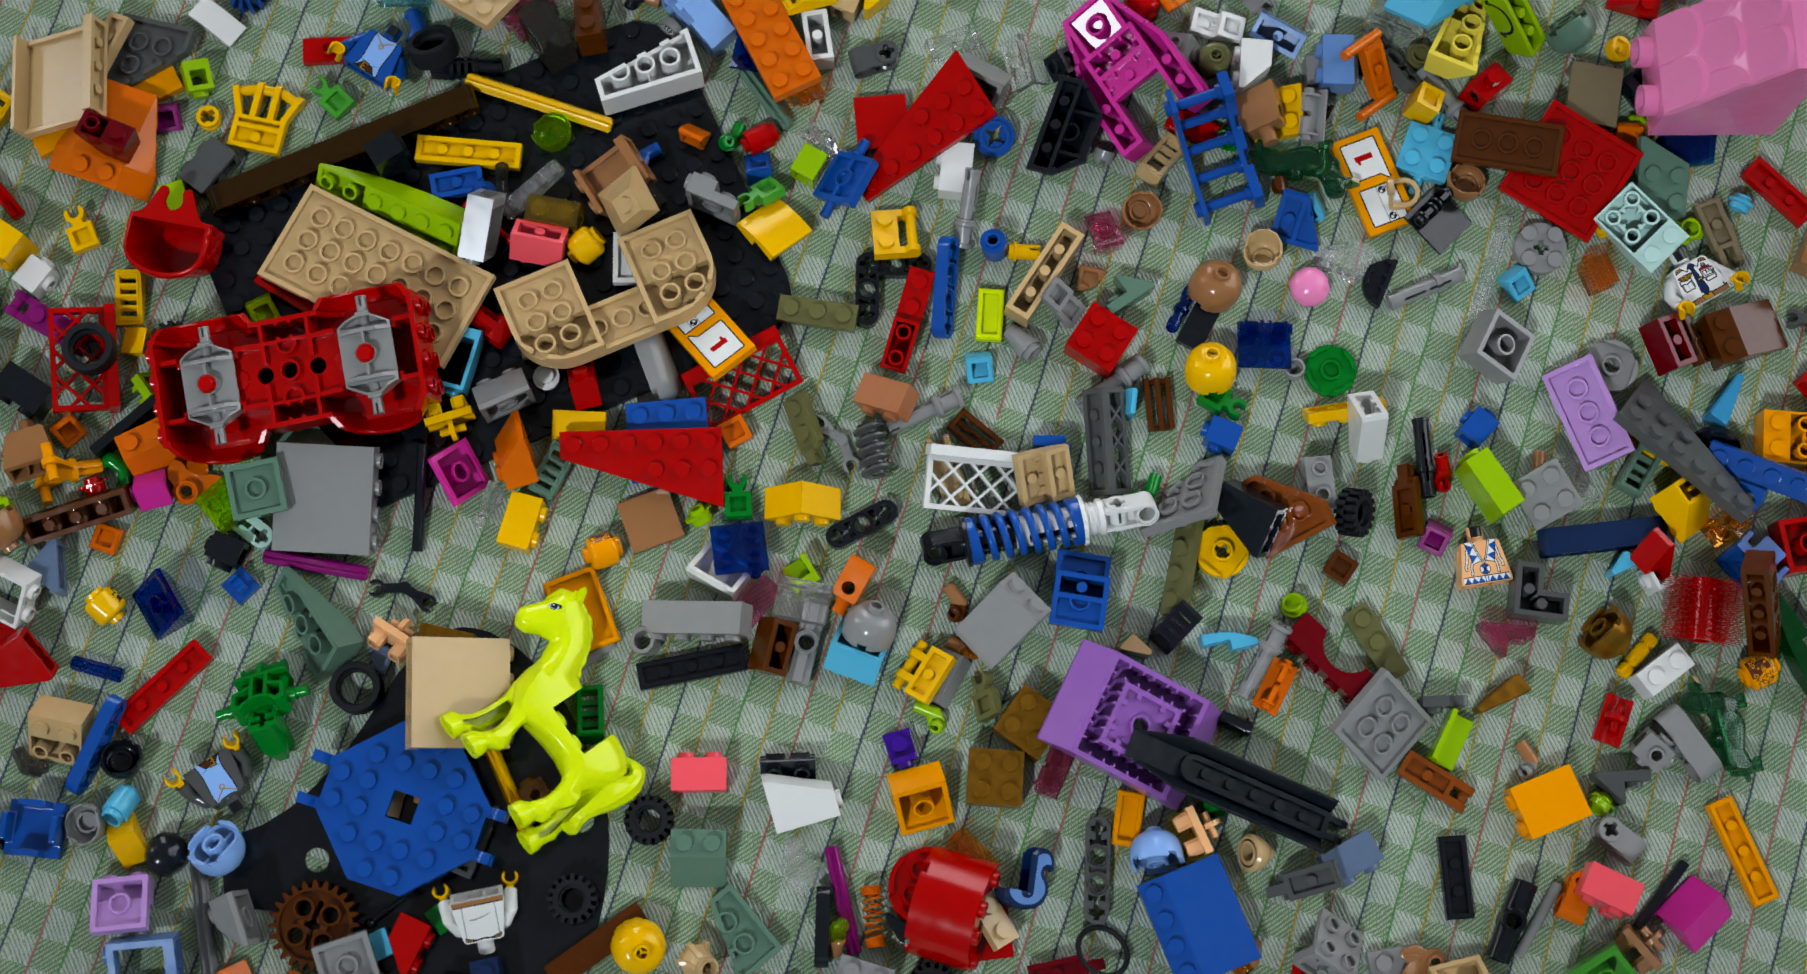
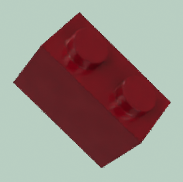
M1677 312L1658 318L1638 328L1658 376L1679 370L1698 361Z

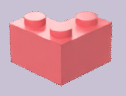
M1589 861L1585 863L1573 893L1581 896L1580 901L1599 909L1597 912L1599 915L1613 920L1614 917L1622 919V917L1633 916L1645 885L1596 861Z

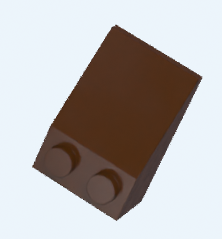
M1769 299L1727 307L1706 314L1694 323L1699 337H1702L1701 341L1713 371L1788 347Z

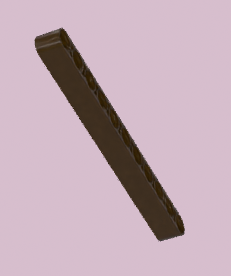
M462 85L214 184L204 192L214 217H225L315 181L320 163L348 168L370 159L362 145L389 129L395 137L400 135L405 144L417 140L418 134L430 135L478 115L481 112V107L472 86Z

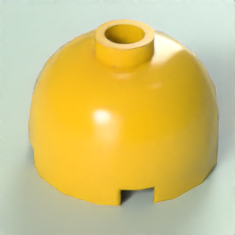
M1218 342L1201 343L1193 348L1186 357L1184 366L1186 384L1199 394L1208 396L1209 393L1218 392L1217 395L1223 394L1231 389L1236 381L1237 362L1234 354L1226 346Z
M635 917L625 920L615 929L610 943V950L613 960L620 969L629 974H647L660 966L665 957L667 944L663 931L655 922Z

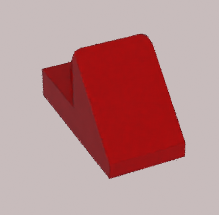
M1606 0L1604 9L1651 22L1653 19H1657L1661 0Z
M1656 527L1631 553L1630 559L1644 574L1654 571L1656 577L1663 581L1669 578L1667 576H1670L1675 544L1659 527Z

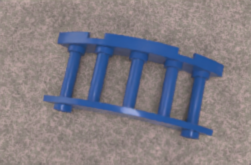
M1226 70L1216 73L1218 84L1213 85L1214 88L1174 101L1172 92L1169 89L1165 91L1167 101L1163 102L1167 117L1172 118L1184 164L1197 203L1193 204L1197 218H1203L1205 226L1210 225L1208 212L1247 200V202L1252 201L1255 209L1265 206L1264 194L1253 163L1247 164L1249 156L1246 149L1248 146L1243 128L1239 125L1237 119L1239 112L1235 92ZM1215 98L1222 101V104H1219L1216 109L1180 120L1178 112L1180 110ZM1219 118L1227 120L1229 130L1225 131V134L1187 147L1183 134L1184 130ZM1229 144V146L1234 145L1237 158L1233 159L1234 162L1195 175L1190 159L1191 156ZM1235 172L1238 174L1243 173L1247 185L1243 187V190L1204 202L1199 184Z

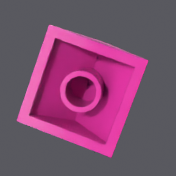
M466 437L430 455L427 459L453 507L491 485Z
M1690 875L1661 904L1654 915L1694 954L1732 916V913L1720 892L1697 877Z

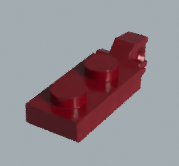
M1088 954L1083 955L1087 963L1094 969H1106L1104 958L1089 961ZM1077 955L1027 966L1028 974H1092L1083 967Z

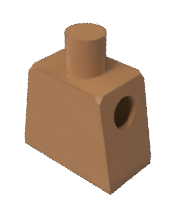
M1270 79L1235 96L1239 112L1237 115L1239 124L1251 140L1261 138L1264 147H1271L1277 144L1279 140L1275 131L1286 125L1279 87Z
M31 419L19 421L18 431L8 433L4 437L3 471L13 485L45 475L46 469H43L41 465V459H43L39 447L41 443L51 442L54 456L59 457L53 440L42 424L35 425Z

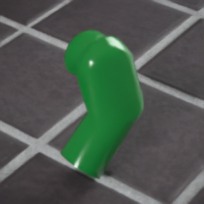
M735 121L731 132L719 138L718 146L720 149L731 151L738 148L740 139L743 137L742 132L746 130L747 126L739 121Z
M117 452L106 453L101 459L103 467L112 468L118 472L119 486L130 483L132 486V473L122 456Z
M1155 472L1149 474L1144 491L1149 492L1153 498L1158 493L1162 476Z

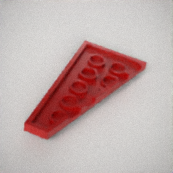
M957 50L953 52L871 157L879 166L863 193L868 203L998 116L997 111Z

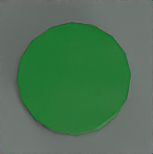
M1334 345L1317 347L1309 354L1304 363V379L1307 386L1314 393L1322 397L1333 398L1343 395L1352 387L1357 374L1354 358L1347 350Z

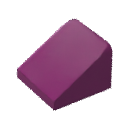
M180 102L158 104V129H156V134L183 130Z
M1429 518L1424 527L1425 535L1420 536L1416 546L1441 558L1453 536V529Z

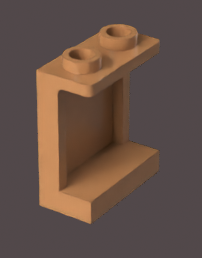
M622 134L613 140L616 144L613 148L585 169H575L572 172L576 178L574 181L575 185L583 194L586 193L590 199L588 205L597 215L600 214L608 217L597 194L632 166H637L648 188L658 181L632 140Z

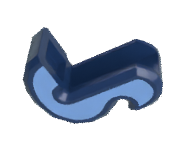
M1031 847L1026 849L1022 856L1018 890L1003 887L994 888V894L999 902L1007 907L1022 910L1035 909L1044 903L1048 894V882L1044 871L1052 872L1054 870L1055 860L1053 854L1045 848Z

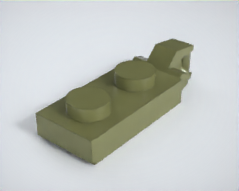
M800 391L782 403L802 456H804L809 467L819 466L826 462L821 448L823 447L822 441L825 438L808 392Z

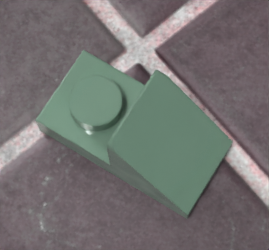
M1115 275L1113 283L1122 295L1120 296L1118 293L1108 299L1105 309L1118 316L1150 295L1155 285L1152 281Z

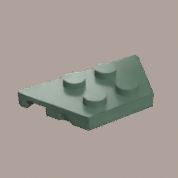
M1646 136L1637 137V150L1644 153V155L1635 167L1634 184L1673 221L1685 217L1690 164Z

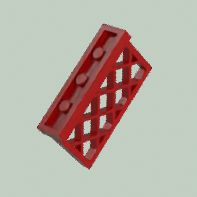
M103 304V307L47 308L53 413L98 411L120 413L118 355L111 368L102 373L94 382L86 375H82L72 369L76 373L65 383L57 376L56 372L64 363L67 366L69 365L63 356L55 350V345L65 336L70 328L80 324V320L86 314H98V324L107 329L117 343L115 304ZM53 315H66L73 322L62 331L54 324ZM54 330L59 334V336L56 339ZM86 335L78 344L76 343L74 353L79 350L89 359L85 364L94 363L99 355L102 356L104 354L105 342L97 335ZM90 337L100 344V349L93 356L81 347ZM56 356L61 360L57 365ZM78 376L90 384L81 395L69 386ZM101 380L102 388L97 385ZM57 382L62 385V387L58 391ZM95 388L103 395V404H90L84 397ZM65 389L77 398L71 405L58 406V396ZM81 401V402H82L83 404H85V405H77V404Z
M775 325L749 337L757 349L753 354L762 350L761 357L753 354L750 355V357L759 359L756 373L754 375L741 371L742 361L738 364L737 369H731V371L736 372L732 387L717 383V381L706 380L710 376L700 365L680 374L692 398L698 397L693 389L694 385L702 381L713 384L709 399H706L707 413L710 403L724 407L725 410L722 419L713 424L707 415L708 427H717V425L740 413L742 415L804 382ZM777 342L782 351L779 362L764 358L767 347ZM783 357H785L788 365L782 364ZM763 361L777 365L773 380L758 376ZM781 366L791 369L796 378L788 384L776 381ZM739 373L754 377L750 393L735 388ZM757 378L772 383L769 394L763 397L753 394ZM775 384L782 386L777 390L773 391ZM716 386L731 390L726 405L711 401ZM734 391L749 395L745 407L737 409L730 406ZM752 397L759 398L758 400L750 403ZM728 409L735 411L732 414L726 416Z

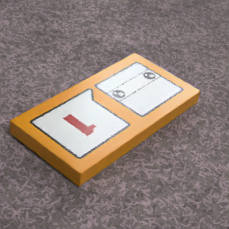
M1378 127L1329 144L1330 153L1345 187H1347L1349 196L1368 239L1409 225L1403 217L1413 207L1402 210H1390L1388 205L1386 179H1398L1400 177ZM1352 177L1358 179L1360 185L1349 186L1350 182L1353 181ZM1403 183L1394 184L1393 202H1409L1410 199Z
M713 298L697 316L681 325L668 329L714 382L757 351L756 346Z

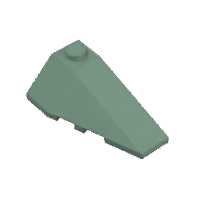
M289 566L283 567L275 587L285 613L292 615L296 629L293 630L296 639L301 638L305 649L302 656L306 665L316 680L323 682L333 675L340 666L356 658L364 640L353 623L293 569Z

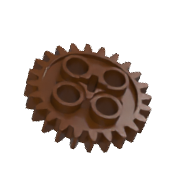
M314 880L311 888L307 881H303L302 890L293 885V895L283 893L285 902H275V905L280 910L279 913H270L277 920L276 923L268 925V927L276 929V933L269 936V939H278L279 942L273 949L284 950L280 955V959L291 957L289 966H294L299 961V970H305L309 964L310 971L316 972L317 967L311 948L310 950L306 949L310 939L311 947L318 945L319 939L323 935H327L330 941L353 934L354 928L362 926V924L354 922V918L361 915L360 912H352L351 910L357 903L355 901L346 902L350 896L348 892L339 895L341 886L336 885L331 890V882L325 881L321 888L320 881ZM304 901H309L312 906L311 912L307 916H303L300 912V906ZM323 901L324 905L319 912V903ZM331 908H336L338 911V919L334 923H329L326 917L327 912ZM316 922L320 924V929L314 930V928L310 927V923ZM300 928L303 931V939L296 944L292 940V933L295 929Z

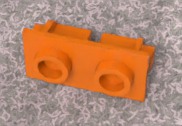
M1274 657L1251 705L1276 717L1299 668L1293 666V662L1284 658L1281 660Z

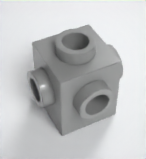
M1649 726L1629 744L1631 751L1637 756L1635 761L1645 770L1651 768L1654 772L1658 773L1661 769L1666 770L1675 760L1674 756L1676 753L1673 747H1671L1674 742L1663 732L1658 735Z

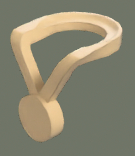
M1404 177L1386 179L1390 210L1411 208L1418 202L1420 189L1414 180ZM1406 183L1411 185L1415 191L1414 198L1409 202H1393L1394 184Z

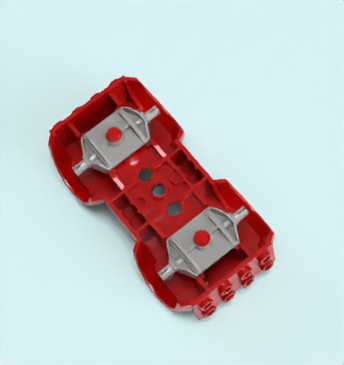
M396 282L317 298L312 311L252 322L245 313H239L156 330L150 340L146 341L145 357L150 365L152 374L149 377V383L155 394L156 402H154L153 408L156 417L159 419V442L163 445V448L170 450L175 456L199 464L220 465L239 463L259 456L264 452L271 435L332 423L345 431L367 435L394 433L415 426L422 420L428 405L441 403V395L444 394L443 382L438 378L437 368H440V360L433 348V342L436 340L433 326L429 324L428 315H431V307L428 299L408 289L402 282ZM317 358H322L326 362V369L320 374L313 372L311 367L312 362ZM291 363H295L298 368L297 374L292 378H288L285 373L286 367ZM265 368H270L274 373L273 380L268 384H263L259 379L260 372Z

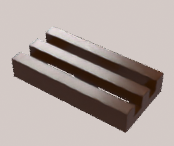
M1170 377L1150 380L1149 378L1143 379L1148 432L1174 430L1175 422ZM1160 385H1164L1168 425H1164ZM1149 386H1154L1158 419V425L1156 426L1153 425Z
M964 408L946 427L947 431L967 447L980 448L956 429V425L986 449L997 450L1004 443L1003 439ZM962 417H964L975 427H977L981 432H983L992 441H994L995 444L992 446L984 438H982L979 434L972 430L968 425L961 421Z

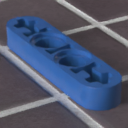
M941 236L937 244L931 331L935 338L949 339L954 329L959 262V241L956 236Z
M113 693L104 701L66 780L65 789L78 796L87 790L100 764V755L104 747L110 743L126 710L127 700Z

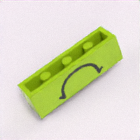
M1481 0L1507 52L1533 58L1547 38L1528 0Z

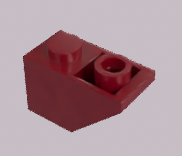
M85 109L74 129L75 134L102 154L127 164L130 163L140 144L136 128Z

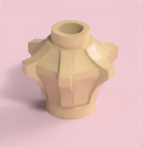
M706 940L695 945L692 942H688L686 948L681 952L680 959L676 961V965L682 968V974H716L719 967L717 960L714 959L715 956L711 954L710 943Z

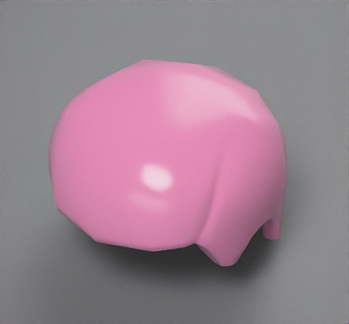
M1303 267L1295 271L1288 282L1292 298L1302 306L1314 307L1324 302L1330 291L1327 276L1315 267Z

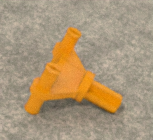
M43 442L39 447L43 456L41 465L43 469H46L45 475L36 478L34 486L35 490L40 493L42 505L48 506L54 503L50 489L66 480L72 483L78 482L79 477L102 474L104 470L103 463L99 458L76 461L75 458L64 460L54 456L51 442Z

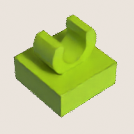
M151 372L136 373L131 379L134 384L131 392L142 395V399L139 401L140 404L150 396L155 397L149 383V377L152 375Z

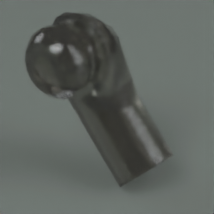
M499 162L495 165L496 191L506 193L505 201L512 202L515 198V190L508 188L509 166L505 162Z
M24 746L11 751L21 774L40 778L48 773V763L45 760L38 762L30 760Z

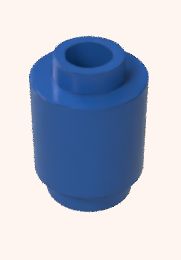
M989 229L982 234L980 245L984 257L991 262L1003 260L1008 254V244L1004 233L998 229Z

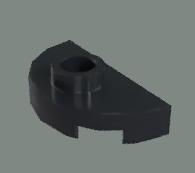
M1385 259L1370 265L1363 275L1361 283L1363 296L1376 309L1380 307L1398 263L1397 260Z
M1709 426L1694 432L1708 449L1713 439L1742 449L1739 437L1725 427Z

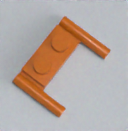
M1375 28L1340 52V57L1344 61L1349 60L1358 53L1369 98H1374L1373 102L1356 113V119L1359 122H1363L1397 97V92L1393 89L1383 43L1380 38L1382 37V32L1379 28Z

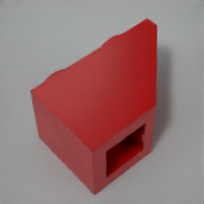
M591 361L577 367L568 368V382L576 411L602 405L594 362Z
M404 912L400 913L388 939L399 973L417 974L423 964V960L420 958L425 948L429 950L435 940L436 934L433 933L435 928Z

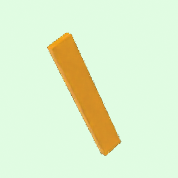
M173 66L133 86L139 90L157 95L158 103L185 90ZM67 129L32 138L43 160L52 156L56 143Z

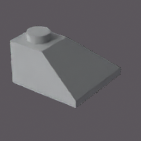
M248 889L230 891L208 901L210 906L208 908V916L218 930L242 947L265 942Z

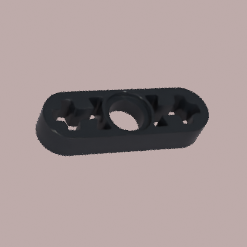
M881 500L830 526L826 532L827 544L834 550H842L882 530L896 521L898 516L897 506L890 500ZM884 506L887 510H893L890 513L889 519H886L885 516L878 518L877 523L879 525L874 526L873 518L868 514L873 512L875 517L881 513V508ZM859 518H865L869 521L870 527L865 532H859L854 527L855 521ZM850 524V530L855 537L850 538V533L843 536L842 543H838L837 540H831L834 537V531L842 534L847 531L845 525Z
M817 886L814 968H828L831 886Z

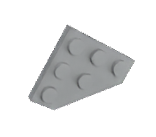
M1222 454L1197 462L1191 468L1193 473L1184 482L1178 480L1164 493L1166 498L1157 506L1159 510L1158 520L1150 526H1141L1140 530L1145 537L1162 534L1165 531L1184 527L1203 519L1207 520L1217 515L1226 467V460Z

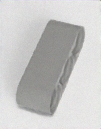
M1673 703L1651 719V723L1657 733L1663 732L1674 742L1671 747H1673L1676 753L1675 757L1695 782L1701 784L1723 767L1719 757L1680 706Z

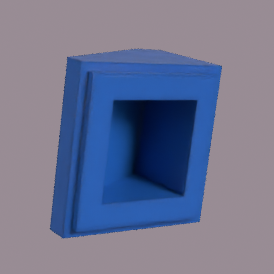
M770 153L744 156L748 186L768 176L773 177Z

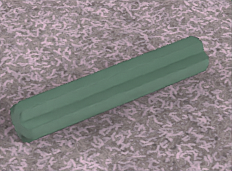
M747 66L742 69L740 77L782 132L790 129L793 126L792 120L778 102L775 103L768 88L753 68Z

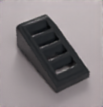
M1183 599L1149 635V639L1164 654L1168 655L1194 629L1203 617ZM1179 612H1180L1181 614H1183L1191 623L1189 624V623L1179 614Z

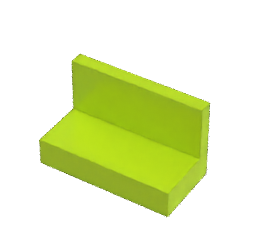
M1455 708L1446 712L1426 756L1427 760L1448 772L1453 770L1474 723L1457 715L1459 710Z

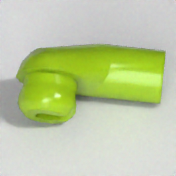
M916 700L913 712L926 716L930 732L940 734L944 731L946 721L941 708L933 704L926 706Z

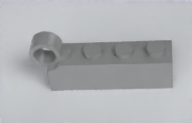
M643 600L641 626L643 627H638L632 632L630 637L631 648L637 653L650 656L660 649L661 642L666 641V637H674V640L684 642L691 641V637H699V641L715 642L717 637L724 638L725 642L738 643L741 638H751L753 605L742 601ZM649 633L651 638L650 644L647 648L643 649L641 639L645 634Z

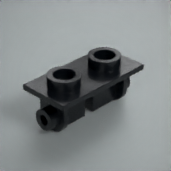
M809 751L790 753L791 759L786 760L785 753H766V756H760L761 774L768 773L816 779L815 754H810Z

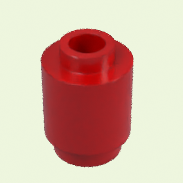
M763 122L742 132L743 138L740 139L745 153L751 152L753 156L776 146L775 143L780 141L779 134L772 122L767 124Z

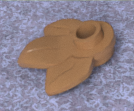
M1409 945L1400 951L1401 957L1407 963L1401 974H1429L1428 967L1431 966V961L1436 958L1435 965L1446 963L1444 953L1436 948L1424 949L1419 945Z

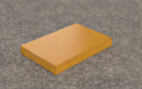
M592 566L543 584L547 596L560 588L572 592L575 590L579 591L583 587L587 588V594L583 603L588 610V614L592 617L594 635L590 652L621 641L598 575Z

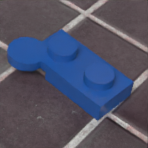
M481 165L429 174L432 195L444 200L466 197L468 193L480 188L497 191L491 182L484 181Z

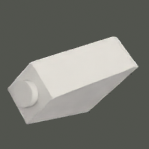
M1374 390L1347 394L1349 451L1356 463H1371L1374 460L1383 459L1389 420L1388 412Z
M768 773L761 774L762 784L777 834L841 815L838 806L843 805L839 789H833L831 781Z

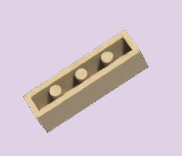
M1061 222L1006 304L1005 316L1027 328L1043 304L1040 296L1054 276L1061 277L1081 247L1084 234L1065 222Z

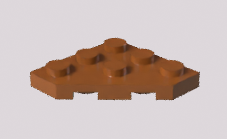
M1253 475L1242 481L1243 484L1289 508L1268 556H1265L1266 559L1272 558L1337 524L1324 498L1261 475Z

